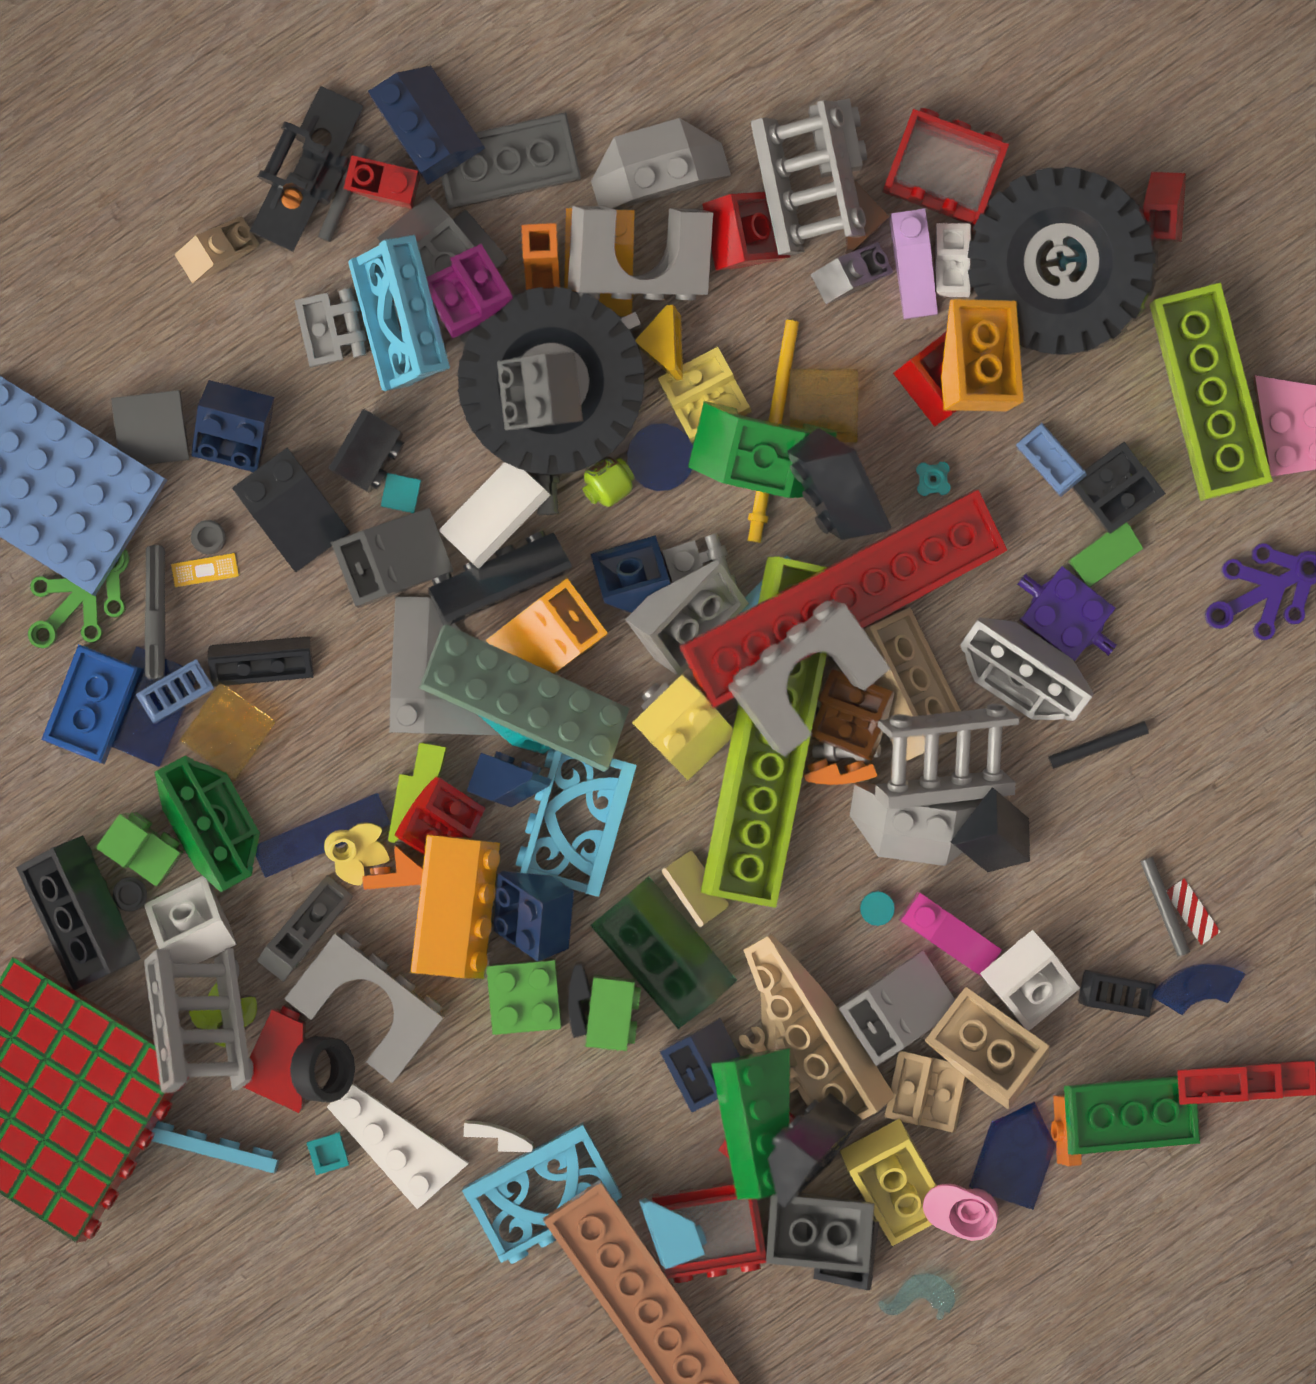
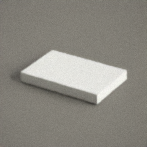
M504 462L439 531L479 569L550 494L524 470Z

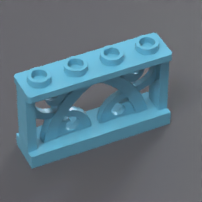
M415 235L384 240L379 243V246L356 258L350 259L348 263L382 390L389 391L409 387L437 372L449 369V362ZM393 298H394L396 310H397V313H398V317H399V321H400V325H401L402 332L400 331V327H399V324H398V320H397L395 308H394L393 301H392Z
M551 748L548 751L544 767L550 768L548 778L552 779L550 786L535 795L534 800L541 802L537 814L530 813L525 833L531 834L528 847H520L516 866L522 867L520 873L553 876L570 889L599 897L637 765L612 758L610 766L621 769L619 778L593 779V767L583 763L587 772V781L580 783V776L575 769H573V777L569 780L564 779L561 775L563 763L574 758ZM555 781L564 791L549 802ZM599 790L597 800L601 796L607 797L609 802L606 808L597 809L595 807L593 791ZM586 793V803L591 814L601 822L606 823L604 831H586L579 835L570 845L560 829L555 812L570 800ZM543 819H545L551 837L538 839ZM585 839L593 840L596 845L594 852L587 853L584 847L580 855L576 852L578 846ZM543 846L548 847L551 855L546 860L555 858L559 852L565 857L556 868L544 870L536 861L537 851ZM571 862L576 868L589 875L590 880L586 884L558 875Z
M584 1122L534 1148L532 1152L519 1156L463 1187L462 1192L470 1203L501 1263L509 1260L513 1264L529 1255L526 1249L537 1243L542 1248L556 1240L548 1227L532 1235L533 1228L531 1223L546 1226L543 1218L550 1213L529 1210L519 1205L528 1193L529 1177L527 1170L534 1168L545 1179L552 1181L566 1180L565 1190L557 1208L591 1186L588 1182L578 1183V1176L587 1174L600 1178L619 1206L617 1200L622 1198V1193ZM581 1141L584 1143L596 1167L579 1169L575 1144ZM556 1159L560 1162V1167L557 1170L567 1166V1172L560 1174L551 1173L547 1165L549 1161ZM512 1181H516L521 1185L522 1189L516 1199L511 1201L508 1198L515 1192H509L507 1185ZM483 1194L502 1209L493 1223L490 1221L478 1198ZM508 1214L515 1217L510 1222L509 1232L517 1226L523 1230V1236L516 1242L505 1241L499 1233L500 1224Z

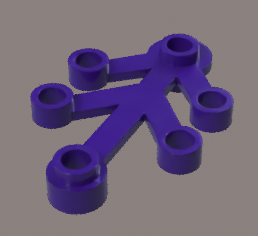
M1265 543L1256 545L1251 553L1252 559L1256 563L1266 564L1271 562L1290 569L1280 576L1244 566L1236 559L1224 562L1221 571L1226 579L1235 580L1239 578L1261 586L1228 603L1218 601L1210 604L1205 611L1207 624L1214 629L1225 628L1232 623L1235 614L1267 598L1261 619L1255 623L1253 633L1259 640H1268L1275 633L1274 622L1284 590L1296 582L1297 585L1292 604L1284 609L1283 617L1289 624L1301 623L1305 618L1304 607L1312 584H1316V552L1305 551L1298 556H1292L1273 550L1270 545ZM1260 547L1268 551V558L1266 560H1260L1257 557V550ZM1305 562H1311L1314 565V572L1311 575L1303 571ZM1230 563H1234L1238 567V573L1235 576L1227 573L1226 569ZM1291 608H1297L1300 612V617L1296 621L1289 618L1288 613ZM1215 609H1220L1224 613V619L1221 622H1216L1212 618V613ZM1262 623L1267 624L1270 628V633L1267 636L1259 634L1258 628Z

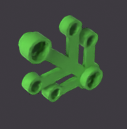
M126 548L106 578L108 599L104 603V611L108 616L114 618L122 616L126 609V605L121 599L120 574L126 570L129 564V554ZM39 576L32 580L30 589L38 597H46L50 593L72 592L46 621H37L30 626L28 639L32 645L38 648L51 647L57 639L59 627L82 602L84 625L81 628L82 638L90 643L98 642L102 638L103 630L98 624L97 594L96 596L90 594L68 579H48ZM43 580L47 583V590L44 593L36 591L35 586L38 581ZM112 601L120 603L121 608L118 613L113 614L109 611V604ZM90 626H95L98 631L97 636L93 639H89L86 636V630ZM43 628H46L50 633L46 641H40L38 638V632Z

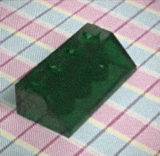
M649 876L590 925L677 1029L714 1003L737 981Z

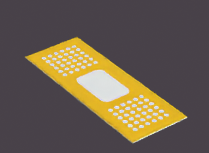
M235 553L171 564L175 587L239 576Z

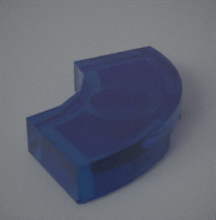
M1204 963L1192 965L1169 976L1158 986L1151 997L1183 1015L1191 1005L1201 1000L1217 999L1229 1003L1245 974L1237 969L1221 964Z

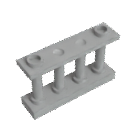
M818 101L820 115L782 126L778 124L777 119L759 118L750 121L778 255L805 252L803 246L805 239L844 229L846 237L865 236L864 226L866 218L864 211L859 207L843 131L845 118L842 109L838 106V102ZM823 128L827 148L790 159L785 157L782 146L784 139ZM830 162L834 182L795 193L792 191L789 179L791 172ZM837 195L840 216L803 226L799 224L796 213L799 205Z
M989 704L985 709L912 717L896 714L891 716V719L878 720V727L893 739L892 779L888 783L875 785V798L890 810L983 799L991 788L997 790L1002 796L1015 795L1016 782L1001 770L1000 766L1003 726L1019 725V717L1005 705ZM989 728L987 768L983 772L969 773L971 730ZM957 731L955 772L951 776L938 777L939 733ZM925 735L924 774L919 780L907 781L905 780L907 737Z
M233 948L225 949L214 959V963L175 964L171 961L170 949H156L144 960L161 1093L177 1091L187 1083L188 1077L230 1076L232 1090H239L251 1081L253 1063L248 1058L238 986L239 964L234 958ZM216 977L219 996L179 997L175 993L174 978ZM187 1010H221L223 1029L183 1030L179 1024L178 1012ZM226 1043L228 1062L188 1063L184 1060L183 1044Z

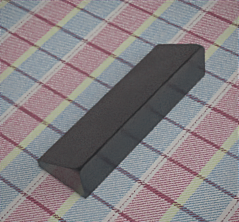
M309 636L217 644L208 647L207 658L211 683L214 687L314 678L311 639Z

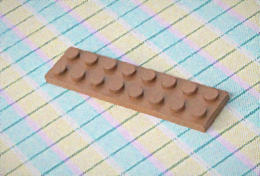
M601 1180L543 1218L548 1229L656 1384H741Z

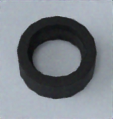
M314 1036L305 1039L296 1048L291 1061V1080L296 1092L306 1100L328 1103L340 1100L347 1094L355 1074L354 1056L349 1046L341 1039L333 1037ZM325 1050L330 1058L331 1071L326 1085L320 1089L315 1078V1065L320 1053Z

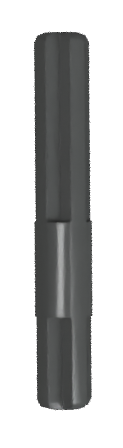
M151 545L146 547L145 676L147 679L159 680L165 676V549L160 545Z

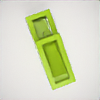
M419 743L413 776L399 774L388 842L396 843L399 840L394 835L405 814L424 788L435 777H440L448 747Z

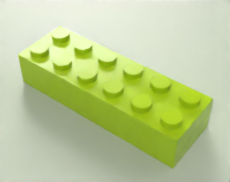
M1221 282L1154 299L1149 305L1200 501L1256 488L1273 482Z

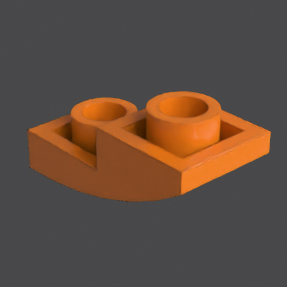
M827 759L807 765L809 772L803 774L806 782L826 785L849 784L877 777L871 762L865 764L864 761L852 762L845 765L846 772L840 774L836 763L828 764Z

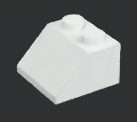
M204 876L194 879L144 904L158 949H170L171 961L175 964H198L223 952L227 948L237 945L227 917L210 882Z
M1033 930L1018 940L1014 946L980 973L996 995L1028 1031L1080 989L1056 955Z

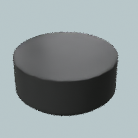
M204 520L193 528L191 542L194 548L203 554H216L225 545L226 533L217 522Z

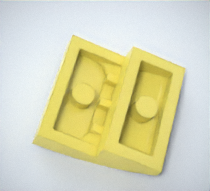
M718 347L683 364V380H675L668 373L658 378L691 443L695 439L704 401L737 408L738 415L742 416L752 412Z

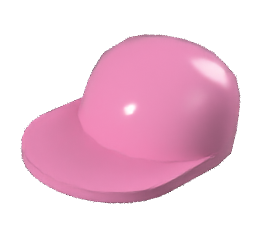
M940 1184L927 1192L923 1202L924 1214L928 1221L935 1227L957 1237L970 1241L982 1240L990 1236L996 1228L999 1216L998 1205L993 1196L983 1189H965L954 1184Z

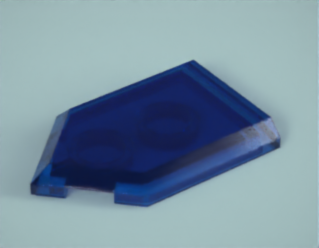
M1034 1101L990 1123L969 1184V1188L983 1189L994 1197L1034 1210L1056 1146Z

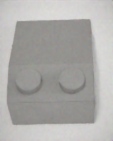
M715 560L649 595L631 613L626 622L654 660L680 676L689 667L680 645L735 617L749 603L722 564Z

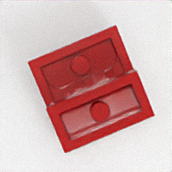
M435 777L413 802L394 836L425 855L427 835L472 838L485 811V807L440 777Z

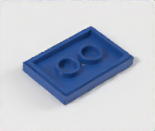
M78 644L41 740L105 764L142 669Z

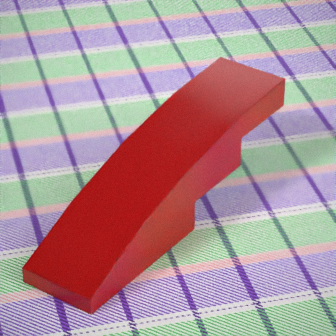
M1315 1060L1177 1070L1180 1105L1316 1095Z

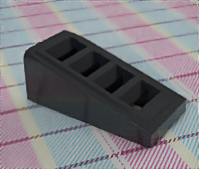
M1085 970L1078 1002L1088 1007L1150 1017L1156 984ZM1114 983L1110 1002L1106 1001L1109 984ZM1125 985L1127 990L1123 1005L1120 1004L1123 986ZM1136 988H1141L1138 1008L1133 1007Z

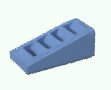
M195 659L138 692L136 696L151 721L157 724L213 690L214 686L198 660ZM190 671H192L201 686L198 690L194 689L186 676ZM178 678H180L189 693L186 697L182 696L174 682ZM165 686L169 687L177 701L172 705L162 690ZM154 693H156L165 708L160 712L150 697Z

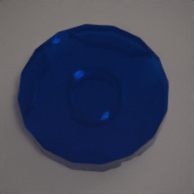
M665 423L651 424L641 429L631 440L627 452L628 466L633 472L635 480L644 488L656 492L672 490L682 485L692 472L688 464L693 445L688 436L678 427Z

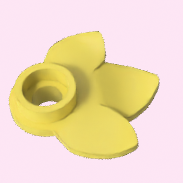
M360 823L350 830L334 831L326 838L324 843L325 853L329 859L335 862L336 874L341 879L350 884L360 886L363 882L364 867L389 862L386 848L377 841L382 832L380 826L373 823ZM337 843H347V845L343 848L335 847Z

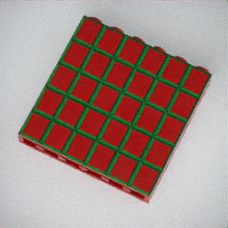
M12 957L0 977V1194L71 1240L86 1242L87 1239L91 1240L99 1231L102 1224L99 1219L105 1209L109 1210L118 1199L119 1192L116 1190L122 1180H127L137 1166V1162L134 1160L140 1150H145L152 1142L155 1135L152 1130L158 1120L162 1121L171 1110L172 1102L170 1100L175 1092L161 1093L156 1047L153 1039L27 960Z

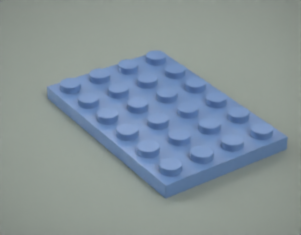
M0 376V537L96 596L166 484L167 479Z

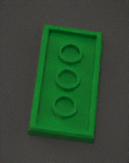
M1178 1076L1064 1085L1068 1154L1070 1155L1200 1144L1198 1104H1179Z

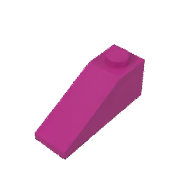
M919 892L916 893L898 919L979 976H981V972L996 960L1002 951L1001 948Z

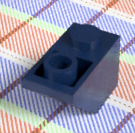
M496 751L494 757L481 753L467 791L493 802L513 807L550 786L552 779L539 775L541 768L522 761L520 767L513 765L515 758Z

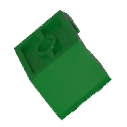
M704 401L688 467L723 484L787 498H804L802 492L805 489L802 483L792 474L790 470L792 462L786 451L817 428L835 438L837 430L805 423L802 429L738 415L737 408Z

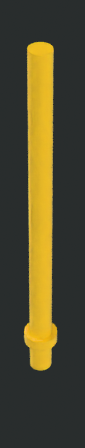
M786 320L768 422L782 424L799 327L798 321ZM756 491L753 511L748 514V521H751L747 541L761 543L764 524H768L769 519L766 516L769 493Z

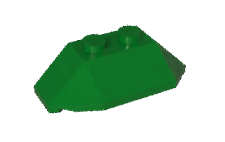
M183 756L156 770L154 773L162 810L195 869L220 892L252 876L260 832L228 774L209 765L194 761L188 756Z

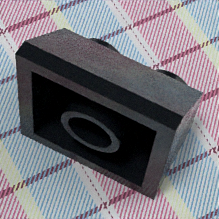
M363 408L330 464L329 469L367 493H370L372 487L378 490L387 475V472L383 470L389 458L395 460L405 444L400 440L403 434Z

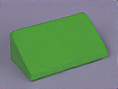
M1125 523L1112 534L1108 532L1068 560V562L1084 584L1091 587L1142 550L1143 547L1130 525Z

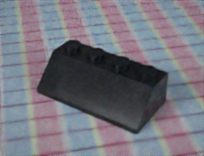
M544 530L525 538L527 544L517 549L514 548L513 544L503 547L494 553L496 558L485 562L479 569L472 562H469L463 566L465 570L463 573L452 577L451 572H447L432 579L433 586L428 588V592L443 626L445 624H454L569 573L572 565L554 532L546 535Z
M83 835L53 847L16 867L73 990H77L141 959L136 950L135 942L131 939L122 920L121 912L116 907L108 890L107 882L102 876L93 857L92 850Z

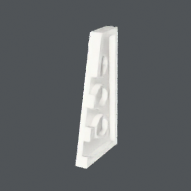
M354 1083L351 1085L348 1093L340 1100L331 1102L327 1106L417 1209L469 1164L468 1161L447 1149L439 1141L431 1138L414 1124L396 1114L388 1106Z

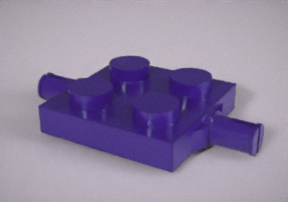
M1063 566L1059 568L1050 581L1042 586L1027 574L1018 582L1017 585L1033 596L1028 610L1019 621L1044 641L1074 661L1091 644L1096 645L1107 656L1116 648L1117 644L1101 633L1106 620L1116 608Z

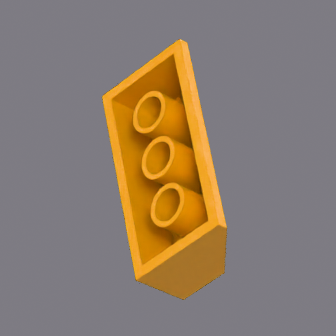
M427 835L411 965L412 973L484 979L488 963V940L492 929V907L496 896L495 882L497 867L500 862V843Z

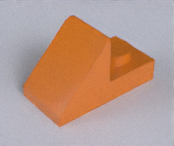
M394 845L396 872L391 873L390 866L370 868V875L362 876L363 890L421 885L423 867L398 845Z

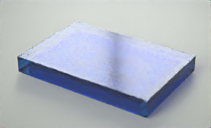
M136 646L129 664L142 670L112 747L161 767L186 706L157 724L151 721L136 694L159 680L147 679L145 676V649ZM165 658L164 677L180 669L183 665ZM190 671L186 676L193 687H195L197 679L192 671ZM180 678L175 680L174 682L182 696L186 697L189 695ZM168 686L162 688L171 705L177 702ZM156 693L150 695L159 712L165 709Z

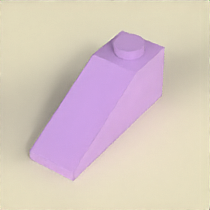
M925 209L891 213L889 223L903 318L911 319L937 315Z

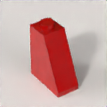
M282 1005L280 1010L273 1008L249 1057L253 1063L251 1081L243 1087L300 1113L305 1105V1099L296 1092L292 1084L290 1067L296 1048L306 1039V1022L299 1019L300 1012Z

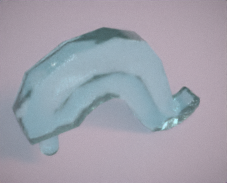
M930 1273L915 1274L902 1285L892 1302L887 1304L879 1300L878 1305L886 1314L899 1315L916 1298L921 1297L926 1299L932 1308L938 1309L936 1318L942 1320L944 1313H950L955 1304L954 1290L942 1277Z

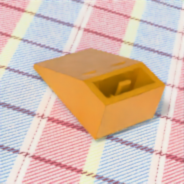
M566 578L486 639V641L490 645L556 674L605 638L608 633L568 578Z

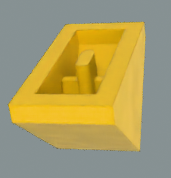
M673 304L666 305L635 341L644 354L675 380H683L681 315Z

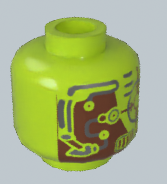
M608 456L585 471L584 481L586 486L582 489L591 503L596 504L599 502L605 507H611L632 492V481L635 480V477L624 460Z

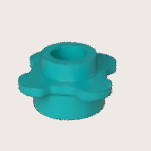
M939 462L937 465L920 463L916 468V473L919 475L917 492L921 496H927L929 493L948 494L951 489L950 484L947 482V474L950 471L949 465L945 462ZM935 476L937 478L936 482H931L930 477Z

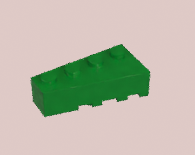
M790 1048L765 1050L711 1063L737 1199H761L777 1194L768 1158L776 1148L772 1144L775 1137L783 1128L787 1129L789 1127Z

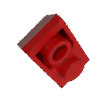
M351 155L344 190L382 203L413 209L420 174L418 170Z
M1151 172L1143 203V214L1147 222L1151 223L1156 238L1154 241L1182 242L1186 173Z

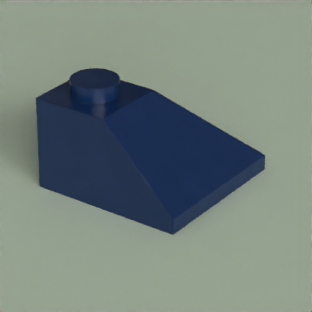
M656 535L590 554L604 603L632 613L649 595L670 585Z

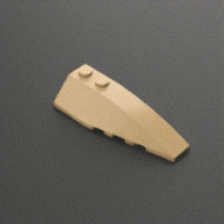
M772 934L744 949L757 988L764 993L768 1006L765 1010L769 1021L774 1020L776 1027L778 1026L781 1037L776 1040L779 1048H790V1068L798 1074L793 1080L800 1085L797 1090L807 1106L815 1099L821 1102L831 1093L863 1120L877 1113L891 1101L895 1095L879 1069L870 1058L843 1014L801 963Z

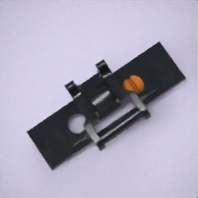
M320 85L301 126L298 127L284 121L281 127L284 131L264 171L260 170L257 176L272 186L251 227V233L294 252L318 203L325 205L330 203L341 176L350 162L349 158L341 155L364 108L363 105ZM325 130L330 133L332 137L330 144L325 147L312 141L315 132ZM296 137V140L304 143L302 147L303 153L294 172H290L287 179L284 180L277 177V174Z

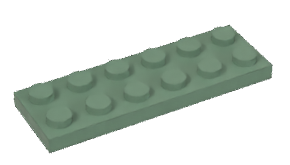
M447 624L441 628L419 687L603 772L609 769L630 709Z

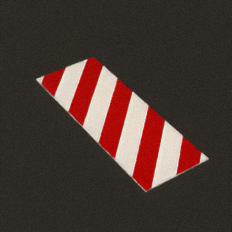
M1185 879L1166 890L1170 901L1201 945L1221 932Z

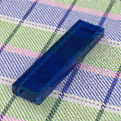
M375 793L259 843L256 858L264 877L267 878L325 853V840L334 831L350 830L360 823H373L381 828L390 825V819L379 794ZM346 842L337 843L335 847L344 845Z

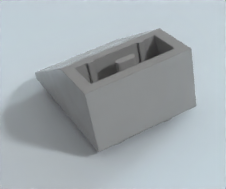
M922 950L837 1007L877 1066L936 1026L955 999Z

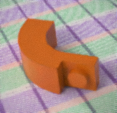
M556 223L521 225L526 290L540 287L561 288Z

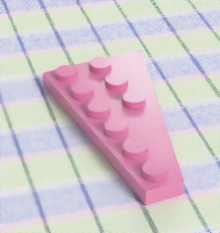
M1253 376L1264 449L1271 477L1316 470V386Z

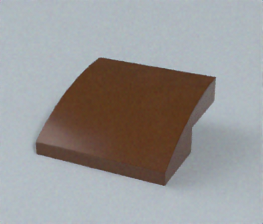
M832 669L818 699L822 704L813 722L810 737L872 761L883 735V731L878 727V720L888 719L895 693L875 684L862 690L852 685L844 673Z

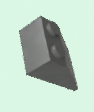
M801 1192L787 1207L783 1208L779 1204L777 1194L772 1195L766 1263L869 1273L875 1203Z

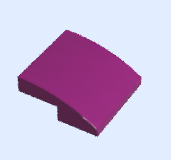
M482 244L451 257V266L426 277L434 308L452 338L482 323L513 299L510 290Z

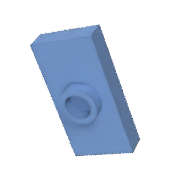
M1043 423L1016 444L1019 451L1060 497L1087 475Z

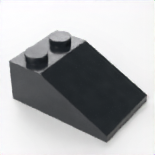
M288 448L232 487L295 573L331 548V542L344 538L351 533Z

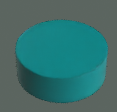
M870 892L860 903L861 916L871 925H884L894 915V903L883 892Z

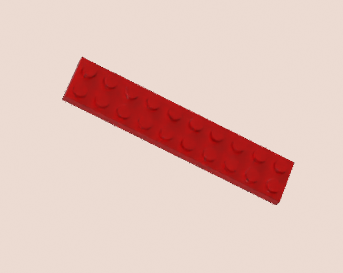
M979 489L973 490L680 645V648L704 697L710 702L711 708H714L734 697L727 686L735 681L734 677L739 671L746 667H752L761 659V654L767 648L780 644L788 637L787 633L791 628L809 620L814 615V610L822 603L835 600L846 605L861 628H864L1008 550ZM814 652V653H811V654H808V655L804 656V657L801 658L798 662H800V661H802V660H804V659L810 657L811 655H813V654H815V653H817V652Z

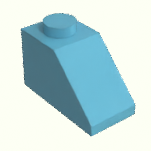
M646 1198L639 1200L661 1266L668 1269L705 1255L702 1246L707 1244L700 1224L695 1226L694 1222Z

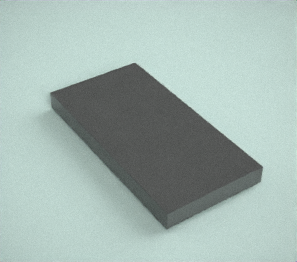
M566 112L476 132L485 149L441 176L449 210L581 180Z

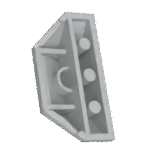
M681 118L615 136L591 183L598 206L618 210L731 177L722 143Z
M979 617L960 644L962 651L965 652L974 681L1032 720L1066 719L1068 721H1075L1094 694L1072 658L1016 621Z
M855 782L850 817L878 857L947 866L962 853L950 841L974 812L982 799L888 810L875 798V784Z

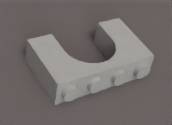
M572 206L568 288L579 292L580 298L583 293L596 299L600 298V293H611V298L632 299V293L644 294V299L664 300V294H676L675 299L691 301L696 300V295H708L713 212L703 209L669 208L667 246L663 258L651 271L642 275L631 276L620 267L615 255L617 210L605 206Z
M835 600L819 605L809 620L791 628L787 633L788 637L778 645L767 648L761 654V659L752 667H746L739 671L734 677L735 681L727 686L772 749L784 756L811 735L808 728L790 705L786 690L788 676L793 666L801 658L814 652H828L850 683L862 690L867 689L890 670L886 661L846 605Z
M337 932L284 999L312 1020L335 990L345 982L361 979L374 982L382 987L393 1004V1023L388 1034L366 1063L393 1083L445 1017L440 1012L443 1007L428 995L424 999L413 991L416 986L403 975L399 974L396 978L386 970L389 965L379 956L372 953L369 957L359 949L362 944L352 935L345 932L342 936Z

